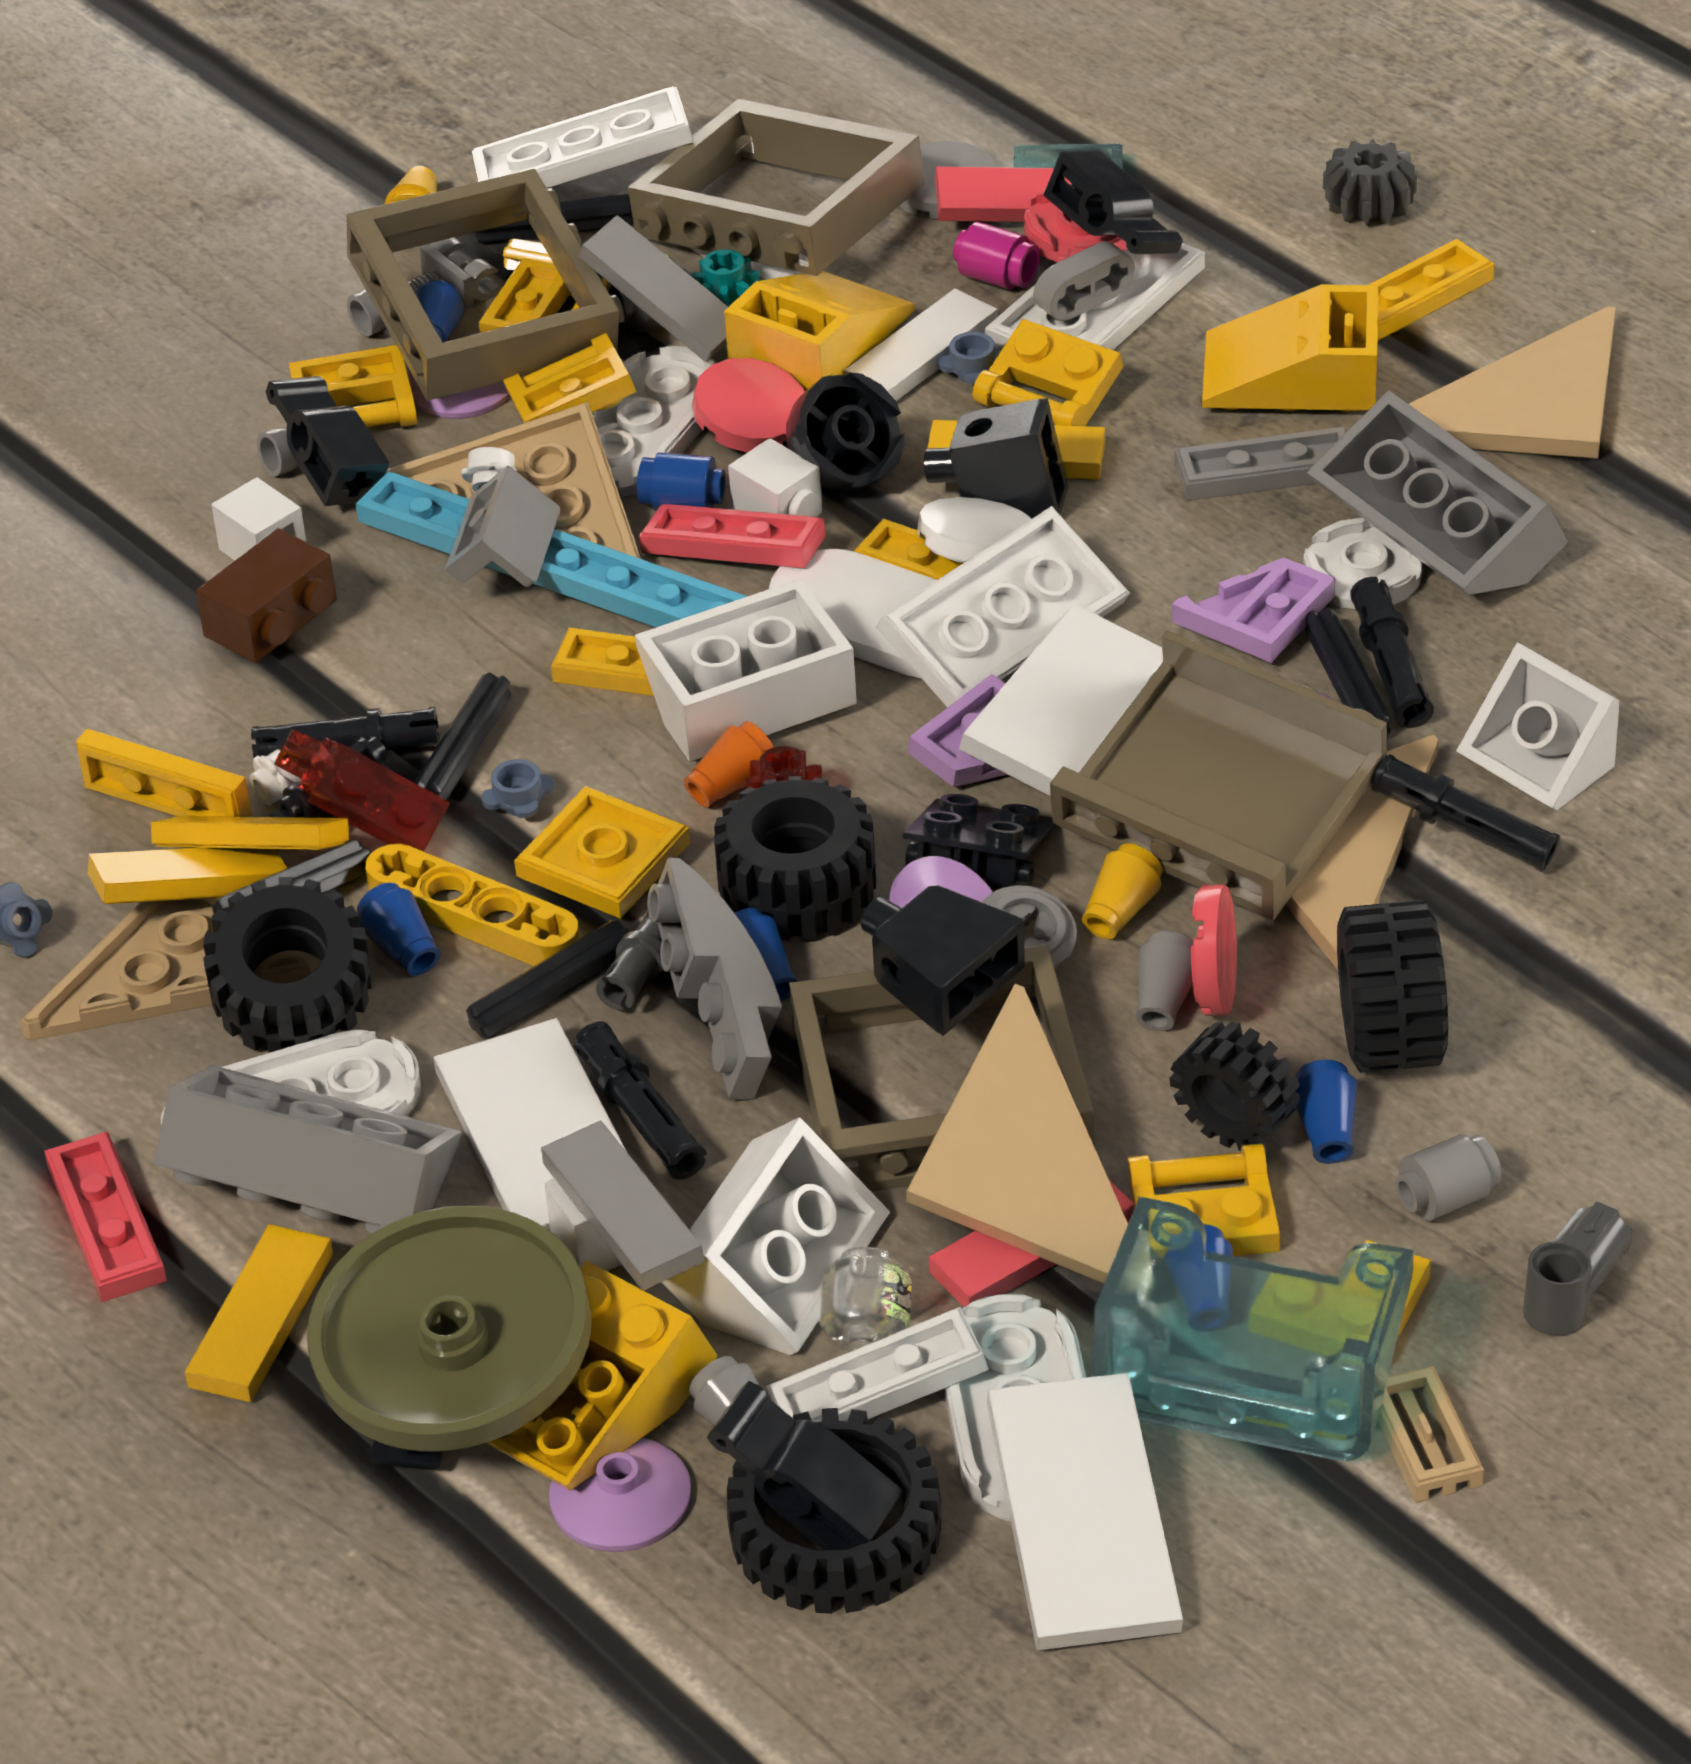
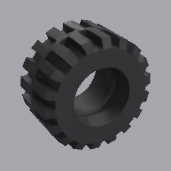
M788 776L787 781L777 782L774 778L763 781L760 788L748 787L739 793V800L729 801L722 808L723 816L716 819L714 826L718 891L720 897L734 913L746 908H757L763 915L770 916L775 920L781 940L789 941L791 936H802L803 940L816 939L817 933L827 932L828 934H833L842 930L843 922L854 923L862 916L861 908L867 907L874 899L873 889H876L877 878L873 820L871 814L867 813L866 804L860 797L851 798V790L842 785L831 787L828 780L816 777L812 781L802 780V776Z
M278 877L279 885L267 887L265 880L251 884L252 894L245 897L238 891L228 899L230 911L226 912L218 909L211 919L213 932H206L203 943L205 957H203L215 1014L217 1017L222 1016L223 1027L232 1037L241 1033L243 1045L254 1051L261 1044H266L270 1053L334 1034L338 1029L342 1031L352 1030L357 1025L355 1012L364 1013L369 1002L367 989H371V969L364 927L361 928L359 915L352 905L344 906L343 895L333 888L326 894H322L320 882L306 879L303 886H295L293 877ZM284 951H303L316 956L322 961L312 974L291 983H274L254 974L256 968L265 959Z
M1425 900L1344 907L1337 925V960L1342 1015L1351 1060L1360 1073L1439 1066L1442 1064L1448 1046V1004L1440 935L1432 910Z

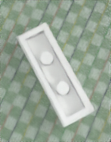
M954 288L846 368L845 376L850 372L863 374L880 383L897 401L939 370L938 360L942 355L949 354V344L955 336L965 332H981L985 334V328L998 317V309Z
M958 1307L767 1385L766 1389L770 1400L792 1418L795 1414L808 1411L813 1422H821L822 1409L838 1408L839 1421H847L851 1409L867 1411V1417L870 1419L989 1369L984 1353L961 1307Z

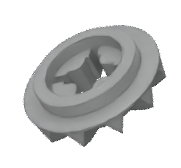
M1016 885L1001 888L983 900L985 904L1020 917L1024 920L1025 926H1028L1032 920L1036 921L1033 929L1035 930L1033 938L1029 937L1025 940L1024 948L1048 945L1054 969L1063 961H1069L1077 939V928L1071 912L1057 897L1039 888Z

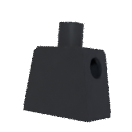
M1048 398L964 413L958 418L950 447L927 448L924 454V474L928 483L957 482L960 497L981 498L1004 503L1021 510L1031 519L1051 506L1059 515L1061 514L1069 486Z
M939 885L928 886L903 908L884 897H877L867 906L861 919L862 930L872 936L874 976L878 983L942 1036L947 1034L1025 968L1023 919Z

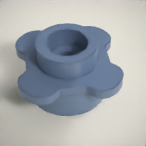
M961 333L950 341L949 354L942 355L939 358V369L944 373L953 372L961 381L974 384L982 371L990 369L1001 350H995L993 339L984 333Z
M523 759L508 760L499 764L491 774L492 788L485 790L481 798L483 806L489 810L500 808L509 815L529 818L539 812L538 803L543 796L553 792L554 782L549 775L541 774L538 766L533 762Z
M9 882L0 886V944L11 946L16 956H31L38 948L36 938L42 925L49 923L52 918V908L45 899L34 900L24 894L18 883ZM15 914H19L22 919L18 926L13 922Z

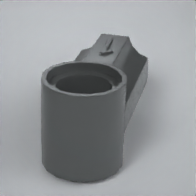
M1597 1201L1591 1207H1579L1553 1242L1541 1244L1531 1252L1528 1259L1523 1304L1524 1318L1531 1327L1539 1332L1550 1335H1565L1575 1332L1583 1325L1586 1318L1588 1301L1631 1245L1632 1229L1623 1222L1617 1209Z

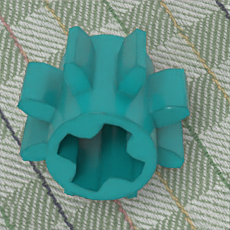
M729 249L716 250L707 254L704 259L699 260L700 272L690 274V276L728 307L756 281H760L759 271L751 270V259L748 257L744 258L739 252Z

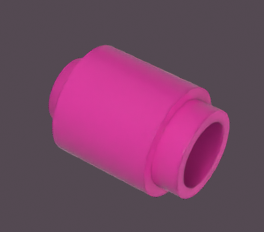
M974 222L967 230H962L959 233L953 248V258L957 262L961 275L1011 290L1016 286L1026 288L1031 284L1038 270L1040 250L1037 245L1030 243L1025 235L985 223Z

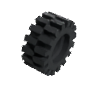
M1221 1021L1214 1023L1210 1028L1207 1027L1173 1063L1170 1070L1174 1073L1169 1077L1170 1086L1179 1089L1173 1095L1177 1104L1188 1105L1190 1108L1184 1114L1191 1123L1199 1119L1204 1124L1200 1132L1208 1138L1217 1133L1220 1135L1219 1144L1230 1148L1236 1142L1238 1150L1241 1151L1242 1145L1264 1144L1288 1119L1300 1102V1094L1295 1092L1300 1085L1296 1076L1286 1075L1292 1066L1287 1058L1276 1059L1273 1054L1278 1048L1270 1040L1263 1046L1258 1042L1260 1033L1254 1029L1249 1028L1243 1035L1240 1023L1230 1022L1225 1027Z

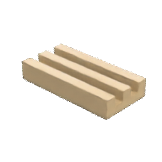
M1434 1366L1367 1382L1366 1399L1415 1503L1428 1500L1429 1490L1439 1488L1442 1496L1456 1493V1483L1466 1481L1469 1489L1483 1486L1484 1469ZM1421 1387L1456 1463L1447 1465L1428 1420L1422 1412L1412 1389ZM1391 1394L1395 1395L1429 1467L1427 1470H1424L1389 1396Z

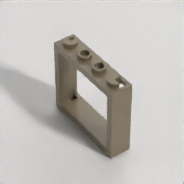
M737 99L692 135L693 143L677 147L628 187L634 229L645 238L707 252L721 249L734 250L739 252L744 258H750L752 262L818 276L921 188L925 182L919 135ZM741 158L848 180L806 216L700 193ZM803 250H807L808 260L799 259V254Z
M535 168L347 214V256L427 401L500 383L517 373L520 377L526 376L592 346L590 340L604 333H607L616 351L618 350V325L624 322L621 302L615 294L610 295L603 284L602 276L578 257L582 247L579 232L574 223L567 224L561 213L556 192L553 188H546ZM528 220L579 308L442 343L395 259L393 252Z
M1044 945L1024 948L1025 968L973 1012L1002 1008L1014 984L1020 986L1033 985V987L1025 988L1031 1003L1038 1002L1048 1043L1094 1145V1112L1049 947ZM874 970L789 983L793 1032L815 1133L842 1162L858 1160V1167H851L849 1169L870 1191L909 1186L947 1113L842 1129L821 1034L921 1019L878 983L874 976ZM817 1016H825V1018L817 1019Z

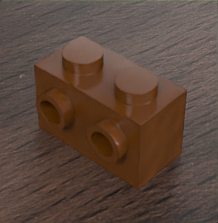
M279 528L196 590L203 635L254 663H257L277 646L284 643L291 635L337 601L330 554Z

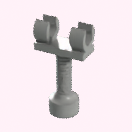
M454 237L434 242L432 245L426 244L419 247L422 275L410 280L409 284L413 291H415L418 287L429 281H445L458 290L464 308L467 309L474 305L475 299L486 301L497 293L500 286L489 277L481 279L499 270L484 259H476L467 264L468 261L457 253L449 256L453 251L467 247ZM366 289L348 297L347 309L356 329L362 335L369 337L387 328Z

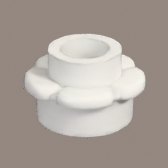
M497 447L473 449L468 453L467 468H462L461 476L465 481L472 483V489L477 491L508 465L517 472V469L514 467L515 456L510 451Z
M279 749L267 756H256L253 759L255 772L249 775L254 791L269 806L283 798L282 793L286 787L295 785L303 779L294 762Z

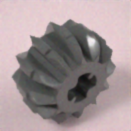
M1374 139L1368 144L1351 141L1349 148L1334 149L1332 159L1326 162V171L1323 172V189L1325 190V198L1329 203L1330 212L1343 214L1345 222L1358 219L1363 220L1366 226L1370 221L1375 220L1389 224L1391 216L1399 217L1406 215L1408 205L1413 203L1414 194L1417 191V175H1415V166L1411 163L1410 153L1403 150L1397 151L1395 143L1390 142L1380 145L1376 144Z

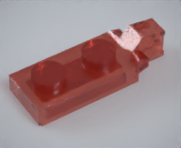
M294 729L287 737L274 765L302 779L299 787L311 795L308 802L338 818H348L350 825L387 845L403 844L424 852L450 804L447 800L342 743L338 745L337 742L324 738L323 742Z

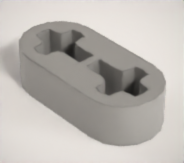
M1111 242L1097 243L1046 269L1034 286V302L1058 321L1070 320L1121 294L1133 278L1135 270L1134 261L1128 254Z

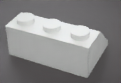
M802 578L635 635L636 647L664 726L689 762L704 757L731 725L738 727L743 722L748 721L759 727L766 735H770L857 704L853 647Z
M799 1117L750 1142L690 1229L702 1245L704 1262L662 1283L704 1326L787 1355H792L800 1350L890 1211Z

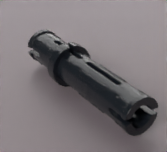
M1375 576L1365 577L1356 582L1350 590L1351 601L1361 621L1359 627L1360 639L1364 647L1373 653L1376 661L1375 664L1390 699L1397 723L1399 725L1404 723L1406 728L1419 727L1431 719L1434 713V706L1425 690L1423 679L1407 642L1409 633L1407 622L1403 614L1395 610L1386 581L1381 579L1378 583L1379 580Z
M429 707L423 710L382 714L380 708L367 709L366 716L267 727L253 726L251 728V739L255 740L256 743L252 744L253 757L267 756L277 749L283 751L291 760L338 756L350 748L357 739L365 738L368 740L371 737L379 739L386 750L430 745L435 747L440 742V734L436 730L439 728L436 707Z
M1391 754L1385 756L1372 781V791L1382 793L1419 811L1421 820L1429 824H1434L1438 820L1486 845L1492 846L1536 867V870L1540 872L1547 868L1559 844V834L1546 831L1500 807H1496L1454 787V779L1444 774H1440L1436 778L1396 759Z
M597 1021L586 1025L576 1035L574 1041L577 1044L574 1045V1049L597 1075L598 1089L609 1102L617 1103L623 1109L632 1124L662 1160L667 1171L674 1179H686L696 1174L706 1162L704 1156L707 1155V1151L693 1134L688 1131L669 1103L649 1080V1068L639 1056L630 1054L623 1047L608 1023Z

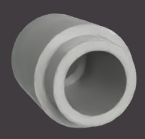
M1459 1134L1402 1158L1399 1164V1175L1395 1178V1189L1401 1204L1408 1212L1416 1213L1423 1220L1431 1221L1486 1198L1491 1188L1497 1186L1501 1181V1166L1495 1150L1487 1139L1481 1135H1474L1469 1138L1466 1135Z

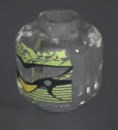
M856 1247L842 1253L841 1258L836 1259L825 1268L822 1278L819 1322L824 1333L836 1342L842 1343V1348L846 1352H850L907 1329L910 1320L912 1286L909 1273L886 1250L874 1247Z

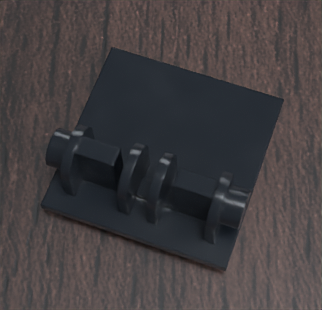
M963 794L943 795L941 799L936 798L903 832L904 839L918 841L909 842L905 863L907 866L910 862L922 857L940 856L950 858L967 866L969 850H973L971 869L982 879L986 870L985 882L988 886L998 888L1016 885L1031 886L1035 865L1034 862L1024 859L1032 853L1056 824L1053 823L1052 817L1039 815V810L1029 805L1007 804L998 809L978 805V800L972 796Z

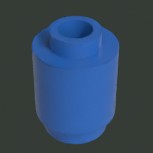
M658 452L655 458L643 457L640 462L637 479L638 501L640 504H650L654 511H657L662 504L713 508L714 504H722L726 488L725 470L717 469L715 458L712 456Z

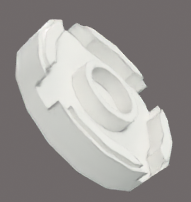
M945 498L928 503L923 507L919 514L917 533L920 538L925 537L924 545L933 553L953 561L965 563L1031 520V518L1021 510L1000 502L981 498Z
M1364 518L1340 520L1320 529L1312 537L1311 546L1305 549L1303 565L1335 577V597L1329 603L1346 609H1355L1350 598V590L1356 582L1365 577L1375 576L1379 580L1378 583L1381 579L1385 580L1392 603L1395 605L1406 600L1420 586L1423 573L1422 561Z

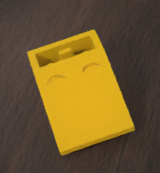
M822 271L818 276L802 273L756 281L724 311L728 359L754 358L773 363L792 374L805 392L822 377L833 374L832 376H845L846 368L883 342L915 311V303Z
M1321 284L1207 330L1202 408H1222L1225 410L1244 408L1280 409L1283 411L1299 409L1338 410L1341 412L1368 411L1376 403L1379 285Z
M587 1260L580 1267L590 1301L592 1315L591 1335L585 1357L578 1372L566 1390L543 1413L521 1428L487 1442L488 1445L570 1491L596 1472V1466L601 1458L610 1453L624 1452L675 1414L690 1395L689 1388L694 1377L718 1356L692 1316Z

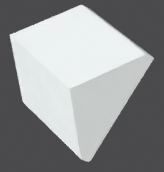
M1517 642L1456 752L1558 811L1615 767L1620 700Z

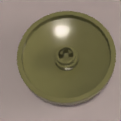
M450 1206L422 1211L396 1220L376 1230L349 1250L333 1267L317 1292L308 1320L307 1345L311 1365L324 1398L335 1413L353 1429L375 1441L401 1449L435 1452L477 1446L503 1437L526 1425L551 1406L566 1390L583 1362L591 1335L592 1315L581 1270L574 1256L556 1235L537 1222L514 1212L485 1206Z

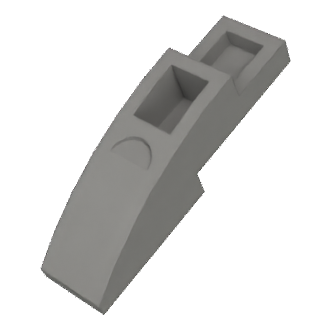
M668 858L658 884H652L650 887L647 903L649 918L651 922L658 924L662 939L660 948L662 967L664 971L671 973L677 998L698 999L700 1018L703 1022H708L713 1039V1067L716 1072L722 1073L728 1098L754 1100L772 1058L768 1040L782 1009L774 981L760 951L744 925L727 903L704 878L681 858Z

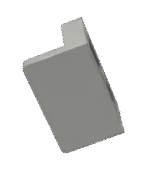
M509 465L506 466L471 495L445 571L463 584L493 561L522 585L529 587L537 581L560 514V507Z

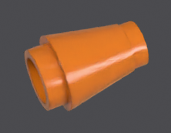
M745 721L738 727L731 725L695 766L692 773L684 778V785L688 793L699 805L708 808L714 802L768 775L770 772L769 765L777 758L775 748L766 734L755 724Z

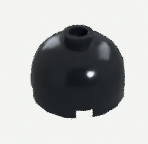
M852 372L846 376H832L833 374L822 377L812 384L793 404L786 422L787 448L798 454L802 459L819 466L821 487L829 491L851 492L875 484L899 463L906 444L905 432L900 435V425L896 416L901 414L896 400L880 383L863 374Z

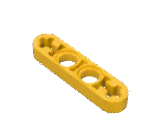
M388 844L373 851L366 860L365 869L369 891L384 883H396L400 888L408 889L413 893L425 922L529 965L535 966L580 939L578 920L568 910L411 846ZM443 890H456L462 893L457 899L451 901H436L431 898L434 894ZM495 911H507L514 914L511 919L499 923H491L483 919L486 915Z

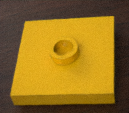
M584 786L514 860L516 877L621 919L661 876L667 859L677 858L691 843L690 830L686 825Z

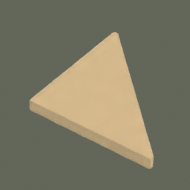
M1607 306L1409 403V405L1473 450L1598 458L1616 307Z
M588 402L389 468L386 473L390 471L470 499L471 495L475 492L472 489V483L465 481L461 476L462 468H467L468 453L480 447H497L508 450L515 456L514 467L517 469V473L560 507V514L554 529L641 559Z
M1432 734L1389 750L1387 755L1391 754L1396 759L1428 774L1432 763L1436 762L1438 756V738ZM1371 785L1285 904L1337 970V925L1344 907L1379 904V898L1387 879H1390L1401 851L1403 837L1409 821L1413 820L1416 812L1415 809L1382 793L1372 791Z
M216 898L140 902L20 1020L23 1037L29 1040L41 1039L212 1005L203 957H205L203 943L206 932H213L211 916L214 914L211 904ZM284 951L265 959L256 968L254 974L274 983H291L312 974L322 961L316 956L303 951Z
M1014 984L906 1191V1202L1149 1302L1153 1294V1279L1026 990L1023 986Z

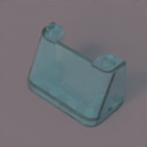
M1139 1196L1095 1305L1094 1377L1128 1373L1139 1420L1331 1460L1349 1461L1360 1458L1365 1454L1370 1446L1382 1405L1412 1279L1414 1250L1381 1243L1359 1244L1346 1253L1340 1270V1277L1206 1251L1207 1235L1205 1226L1195 1213L1175 1203Z

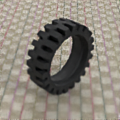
M838 1408L822 1409V1421L816 1423L823 1425L836 1434L904 1490L901 1494L904 1501V1513L899 1522L878 1539L847 1550H812L787 1542L768 1527L764 1519V1510L768 1504L760 1497L755 1487L756 1476L737 1460L733 1464V1477L728 1478L727 1520L733 1554L737 1564H742L744 1575L752 1584L761 1582L762 1593L776 1600L785 1592L787 1606L802 1610L807 1599L811 1598L814 1599L815 1612L832 1614L834 1600H843L845 1611L849 1613L862 1610V1596L868 1595L873 1604L878 1606L890 1601V1585L902 1594L913 1585L914 1572L919 1575L925 1573L930 1566L931 1554H936L939 1545L941 1497L936 1468L932 1466L929 1452L924 1445L917 1447L915 1435L905 1427L895 1434L893 1420L879 1415L872 1426H869L867 1411L851 1409L847 1421H839ZM808 1411L793 1415V1419L796 1421H812Z

